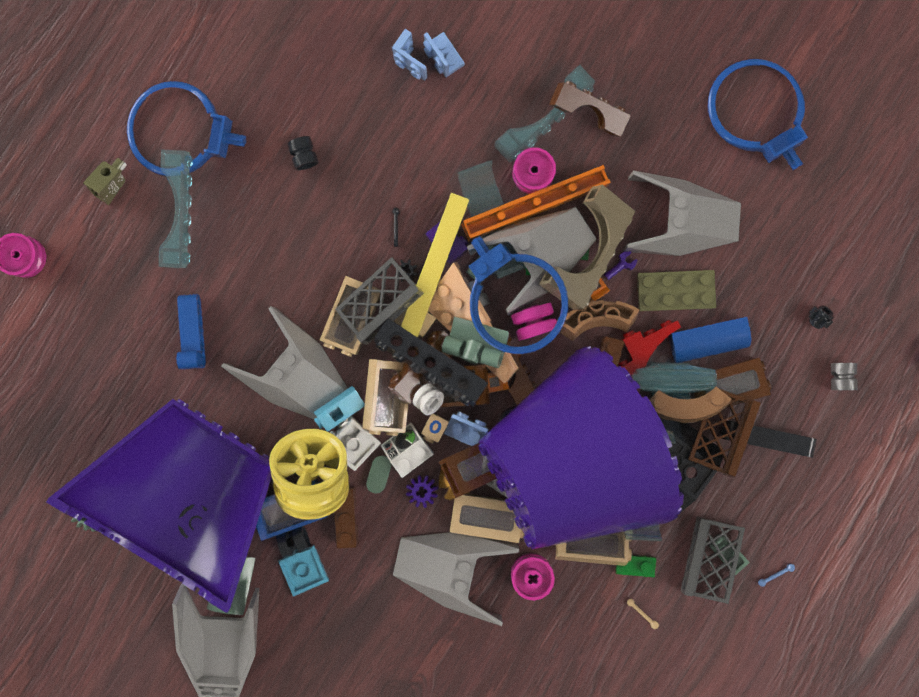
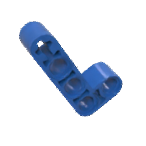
M199 294L179 295L177 305L181 352H177V366L180 370L205 368L206 358Z

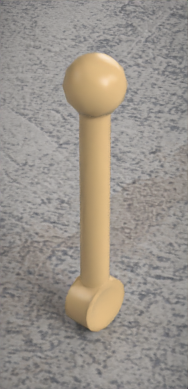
M633 599L627 601L628 606H632L650 623L653 629L659 627L658 622L653 621L635 604Z

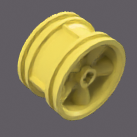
M319 429L298 430L283 437L272 449L269 464L273 479L274 495L277 504L285 513L295 518L312 520L326 517L343 505L349 493L347 454L343 443L335 435ZM295 473L300 476L296 484L285 479ZM318 476L324 480L321 483L311 485V481L315 480Z

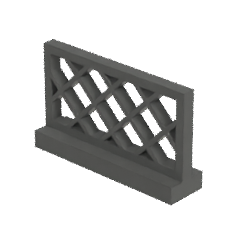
M391 257L335 310L355 333L360 343L368 345L387 319L394 321L424 293L394 258ZM392 264L396 268V277L386 276L387 269ZM376 279H382L381 290L372 289V284ZM386 279L395 280L394 290H385ZM399 280H406L410 284L405 291H398ZM368 292L367 303H358L360 293ZM372 292L381 293L380 303H371ZM385 293H394V300L390 304H384ZM347 305H354L353 316H346L342 310ZM358 305L367 306L366 317L357 316ZM371 306H380L379 314L376 317H370ZM356 319H365V327L359 332L356 328Z
M697 516L681 586V592L684 595L729 604L745 531L744 527ZM710 524L718 526L721 531L713 538L709 534ZM732 529L738 530L737 539L731 542L726 533ZM724 536L729 544L719 549L714 541ZM712 543L717 552L707 556L705 546ZM731 547L734 555L726 561L721 552ZM720 554L724 563L715 568L710 560ZM708 561L713 570L703 575L700 570L701 565ZM727 566L730 570L729 576L722 580L717 571ZM715 573L720 582L711 587L706 578ZM704 580L709 589L703 593L696 592L697 584ZM723 585L726 589L724 598L717 597L713 590Z

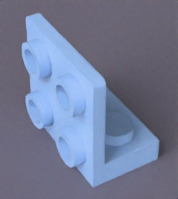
M404 29L392 47L395 64L402 69L407 68L410 70L411 75L416 79L420 80L422 78L426 80V66L410 56L414 49L412 33Z
M444 32L431 39L428 33L424 34V51L428 58L432 57L434 59V66L439 74L443 73L445 77H448L465 65Z
M460 411L457 414L453 413L444 432L445 435L473 446L478 444L479 440L488 433L489 429L486 427L487 424L478 419H475V422L468 419L469 415Z

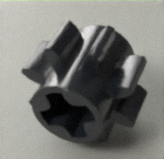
M401 259L400 267L406 269L408 266L411 271L407 275L410 278L417 276V273L414 272L417 265L411 266V259L407 263H404Z
M824 305L819 308L814 306L809 312V322L817 329L828 328L833 323V312Z

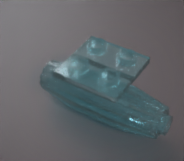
M651 363L650 367L637 368L635 373L631 374L632 379L639 384V389L651 391V398L660 390L673 398L690 399V393L712 390L717 384L716 370L692 366L689 363Z

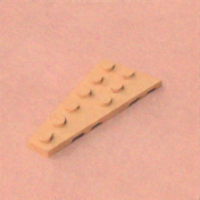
M454 262L438 283L428 310L450 332L454 317L472 321L470 314V294L472 290L468 285L469 281L462 275L458 262ZM479 300L478 311L481 323L493 327L490 323L491 319ZM507 352L504 353L499 368L486 365L503 383L508 382L518 370L513 357Z

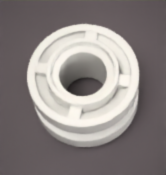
M425 384L416 392L413 404L425 415H431L442 405L444 394L432 384Z

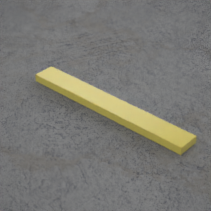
M453 193L450 194L417 282V287L424 294L408 307L401 325L402 328L416 337L420 334L469 203V199Z

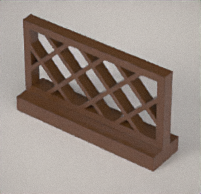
M720 389L728 397L734 399L728 405L733 416L724 419L721 412H719L718 416L721 421L711 425L708 418L702 420L688 460L723 473V475L728 477H735L761 403ZM736 401L745 403L743 411L736 414L732 403ZM735 418L738 426L736 430L730 432L725 421ZM722 423L727 434L717 437L713 427ZM710 429L714 439L705 443L702 433L704 430ZM728 436L731 441L730 448L723 450L719 439ZM716 441L720 452L711 456L706 445ZM701 447L704 448L707 454V458L703 460L694 457L696 450ZM722 454L725 460L723 468L716 466L712 458Z

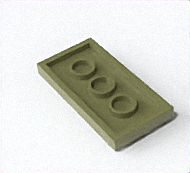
M714 270L637 274L639 312L716 308Z

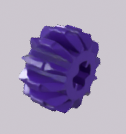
M421 475L417 476L418 482L411 478L410 481L413 485L407 484L406 486L407 489L412 490L407 492L406 496L413 495L409 502L413 503L417 500L416 507H419L420 502H422L423 507L426 508V501L433 504L434 501L431 497H438V494L432 492L438 490V486L431 487L435 480L432 479L428 483V475L425 476L424 481H422ZM420 487L427 489L424 496H421V493H417Z

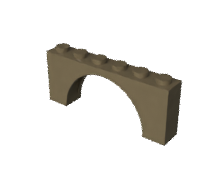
M604 185L591 187L583 202L595 217L599 229V246L595 258L586 269L576 274L562 270L559 267H553L565 284L568 294V306L573 310L584 309L589 304L593 291L597 289L598 282L606 272L607 265L615 255V249L624 238V232L631 224L635 213L630 206ZM546 271L539 285L561 300L557 283Z

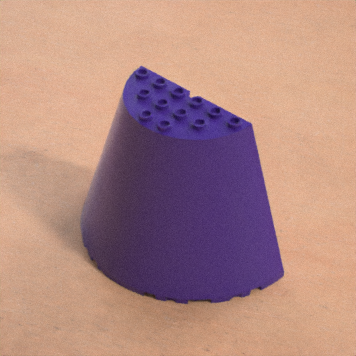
M585 346L577 350L479 440V450L483 456H486L489 462L487 463L488 468L492 474H495L498 480L496 482L498 489L506 493L508 498L505 500L506 505L510 511L513 510L516 516L514 518L515 523L519 529H522L525 535L523 539L531 549L669 523L675 520L682 510L681 505H683L684 494L682 492L679 493L678 486L681 484L682 476L678 468L677 457H671L668 448L672 447V443L661 419L648 397L642 398L638 393L637 389L640 386L632 379L630 373L621 366L617 367L612 362L613 357L605 351L601 352L597 347L591 349V346Z
M172 399L50 496L46 502L78 521L83 517L86 518L84 524L151 563L191 590L195 591L198 587L200 590L197 594L225 613H228L272 477L269 464L270 457L266 454L259 455L255 452L256 448L249 443L242 444L238 441L240 438L232 432H229L228 435L222 432L223 427L214 421L212 423L205 420L206 416L197 410L195 412L189 410V405L184 401ZM194 505L193 509L187 511L183 517L179 518L181 512L186 507ZM193 516H200L202 519H199V518H194V519H192V521H191V526L194 528V530H192V529L189 527V520H190ZM178 525L183 528L185 534L189 536L188 538L181 535Z

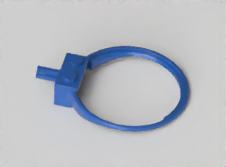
M762 59L743 60L729 66L720 73L714 81L708 97V113L717 133L727 143L736 148L762 152L768 163L783 155L792 170L803 165L794 148L801 145L808 138L800 126L805 114V101L795 78L780 65ZM765 65L778 70L791 82L797 96L798 108L793 122L795 127L793 129L790 128L761 146V142L743 140L730 134L722 126L716 113L715 100L720 84L729 74L746 66Z
M163 82L146 90L134 103L127 121V137L134 156L144 167L164 176H182L194 172L213 156L226 158L228 144L244 147L247 142L245 135L231 133L233 121L226 116L218 115L211 100L201 90L184 82ZM169 87L182 88L195 94L205 106L207 113L213 118L208 149H204V155L200 153L190 163L176 169L161 168L147 161L138 151L133 133L135 116L139 107L146 100V97L157 90Z
M481 236L473 239L471 244L480 256L479 259L469 265V268L475 275V282L470 294V314L477 332L488 344L507 353L525 354L545 347L561 331L568 313V294L562 278L550 264L540 258L526 254H511L502 243L490 250ZM513 259L516 262L532 263L546 270L557 283L562 300L560 317L553 330L541 341L524 347L509 346L495 340L483 327L478 311L479 297L483 285H480V283Z

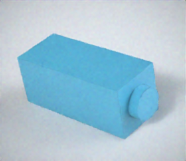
M351 386L314 411L317 417L314 420L320 429L324 427L328 432L362 409L365 403L353 386Z

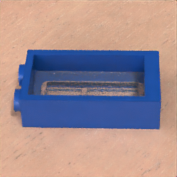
M318 480L311 481V485L318 484ZM273 494L265 497L256 527L262 541L326 517L306 520L290 516L279 507Z

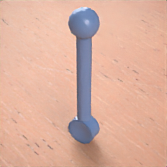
M789 563L785 569L766 579H760L758 583L763 587L774 578L788 571L793 572L795 566Z

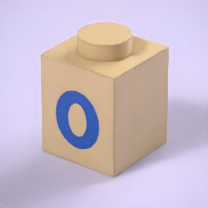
M434 413L431 414L421 433L424 435L423 439L432 444L434 441L439 442L449 421Z

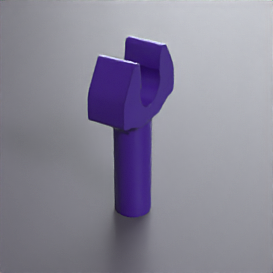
M631 251L623 252L618 256L620 259L619 263L606 272L604 277L610 280L623 269L632 270L636 266L637 259L627 263L625 258L631 254Z

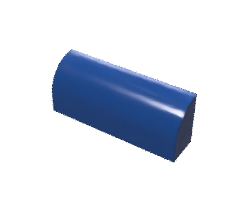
M747 317L668 335L675 364L744 349L751 345V332Z

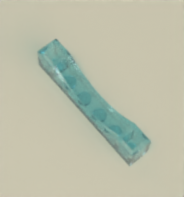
M581 65L565 78L564 82L570 81L576 84V88L581 91L583 89L590 92L594 90L592 87L595 80ZM554 107L548 115L536 123L521 128L508 129L495 141L494 146L509 163L513 159L516 161L517 156L527 146L531 148L538 141L536 138L542 134L544 136L552 128L550 125L555 121L557 123L560 122L566 114Z
M161 149V170L172 187L175 198V217L169 235L159 247V267L187 268V264L190 263V254L187 252L191 240L188 233L191 215L188 214L192 201L191 195H189V187L192 185V177L189 175L190 167H192V156L187 151Z

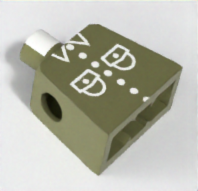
M119 158L112 165L103 161L83 184L95 197L109 206L125 183V178L121 172L127 164Z

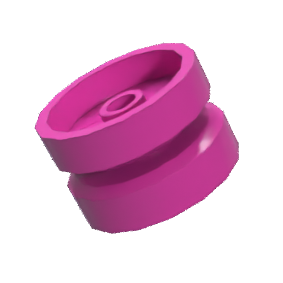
M529 148L522 151L517 156L513 166L512 178L515 185L527 194L549 187L556 174L555 161L546 150L541 148Z
M19 233L6 234L0 238V271L23 278L36 276L42 271L46 264L47 255L40 241Z
M551 303L531 306L511 315L513 325L517 326L526 323L525 327L516 331L518 341L553 330L557 320L552 318L544 321L543 319L554 313Z
M526 553L514 561L510 575L513 587L518 595L524 599L535 601L543 599L550 593L554 587L555 577L553 569L545 557L537 553ZM530 574L533 575V576L535 575V577H534V578H529V575H530Z

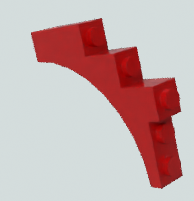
M671 319L660 324L662 328L656 331L652 328L644 332V337L640 331L634 332L633 330L623 335L624 339L621 341H624L623 348L630 361L628 362L625 359L619 362L618 366L625 368L639 386L641 385L647 362L657 346L668 335L681 328L678 320L673 322Z

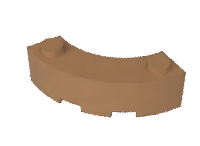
M604 300L589 302L584 309L572 310L567 314L565 323L559 333L572 341L584 331L600 326L618 328L627 333L637 319L640 310L619 301L604 302Z
M715 387L706 395L695 399H677L658 390L650 399V402L659 417L665 420L691 423L718 414L730 404L732 399L718 387Z

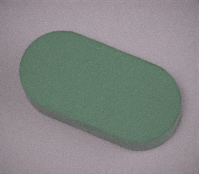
M380 455L372 462L366 483L368 490L372 493H380L386 486L392 466L387 456Z

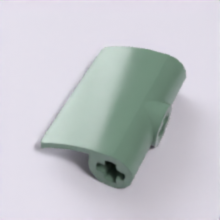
M454 317L450 336H446L442 346L443 353L461 357V359L473 364L481 363L495 368L500 367L505 353L488 344L477 332L473 321ZM483 325L485 330L495 340L507 345L508 331Z
M246 557L230 610L226 614L243 615L245 612L255 564V558ZM208 602V610L219 613H225L221 609L217 608L216 606Z

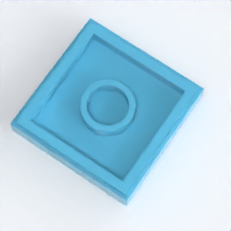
M312 545L310 550L301 553L296 552L295 555L278 561L293 596L329 581L315 545Z

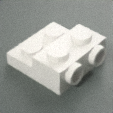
M351 415L339 424L340 427L335 432L331 431L330 433L343 443L347 454V465L355 471L381 442L375 436L369 434L368 430L362 429L363 425Z

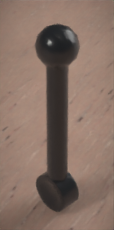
M393 208L392 210L394 214V247H398L399 208Z

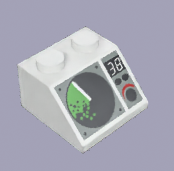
M412 423L406 426L405 433L398 432V436H392L380 445L402 478L434 454Z

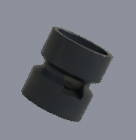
M310 136L298 137L287 143L290 154L294 156L292 161L296 171L306 170L318 165L317 155L312 151L313 143Z
M304 526L293 529L291 533L287 531L276 535L278 548L283 558L295 555L296 551L301 553L311 549L310 539Z

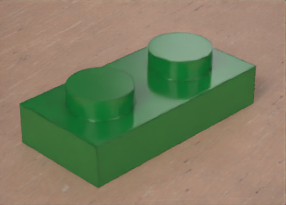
M632 555L631 561H628L625 566L616 565L615 573L619 575L655 577L656 557Z

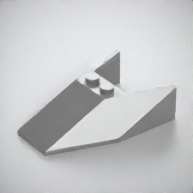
M634 170L628 176V181L650 182L668 190L670 202L667 233L630 243L623 248V252L631 251L633 253L682 256L739 240L741 203L682 179Z
M576 207L518 221L483 238L487 246L509 242L517 254L535 256L544 260L552 267H559L567 272L573 269L597 240ZM472 244L467 246L470 256L477 252ZM523 262L531 275V279L507 307L506 312L508 316L548 293L546 289L539 285L546 270L538 265Z
M270 306L269 311L288 340L289 344L286 350L267 373L261 377L235 368L231 364L223 363L221 367L269 402L315 419L317 417L314 411L347 390L348 387L321 344L277 308Z
M451 532L401 537L393 576L446 608L502 626V615L487 612L470 602L468 599L476 560L479 557L518 553L519 547L518 544Z
M184 584L180 585L172 603L176 652L199 697H239L256 654L259 588H255L244 617L228 618L200 615L187 587Z

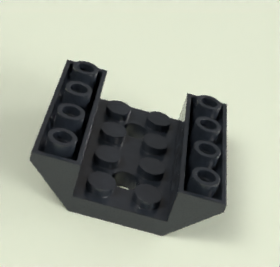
M659 417L672 443V447L668 448L671 457H677L678 468L682 476L681 484L678 485L679 493L682 492L684 494L683 505H681L682 512L696 501L717 471L688 460L698 432L688 423L665 420ZM702 434L705 443L711 441ZM712 442L706 445L711 456L720 452L715 443ZM704 448L697 449L694 457L700 460L707 458ZM722 454L712 458L716 466L720 467L723 460ZM689 467H694L696 470V474L692 478H688L686 475V470Z

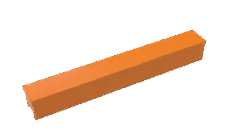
M604 165L463 220L461 225L468 242L479 236L482 237L515 222L585 196L589 193L591 187L598 185L609 186L611 182L605 173Z

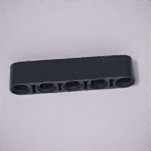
M725 421L730 432L736 430L737 422ZM753 426L747 444L813 458L817 439ZM722 427L721 436L727 434L724 427ZM726 436V437H724V438H721V439L730 440L728 436Z

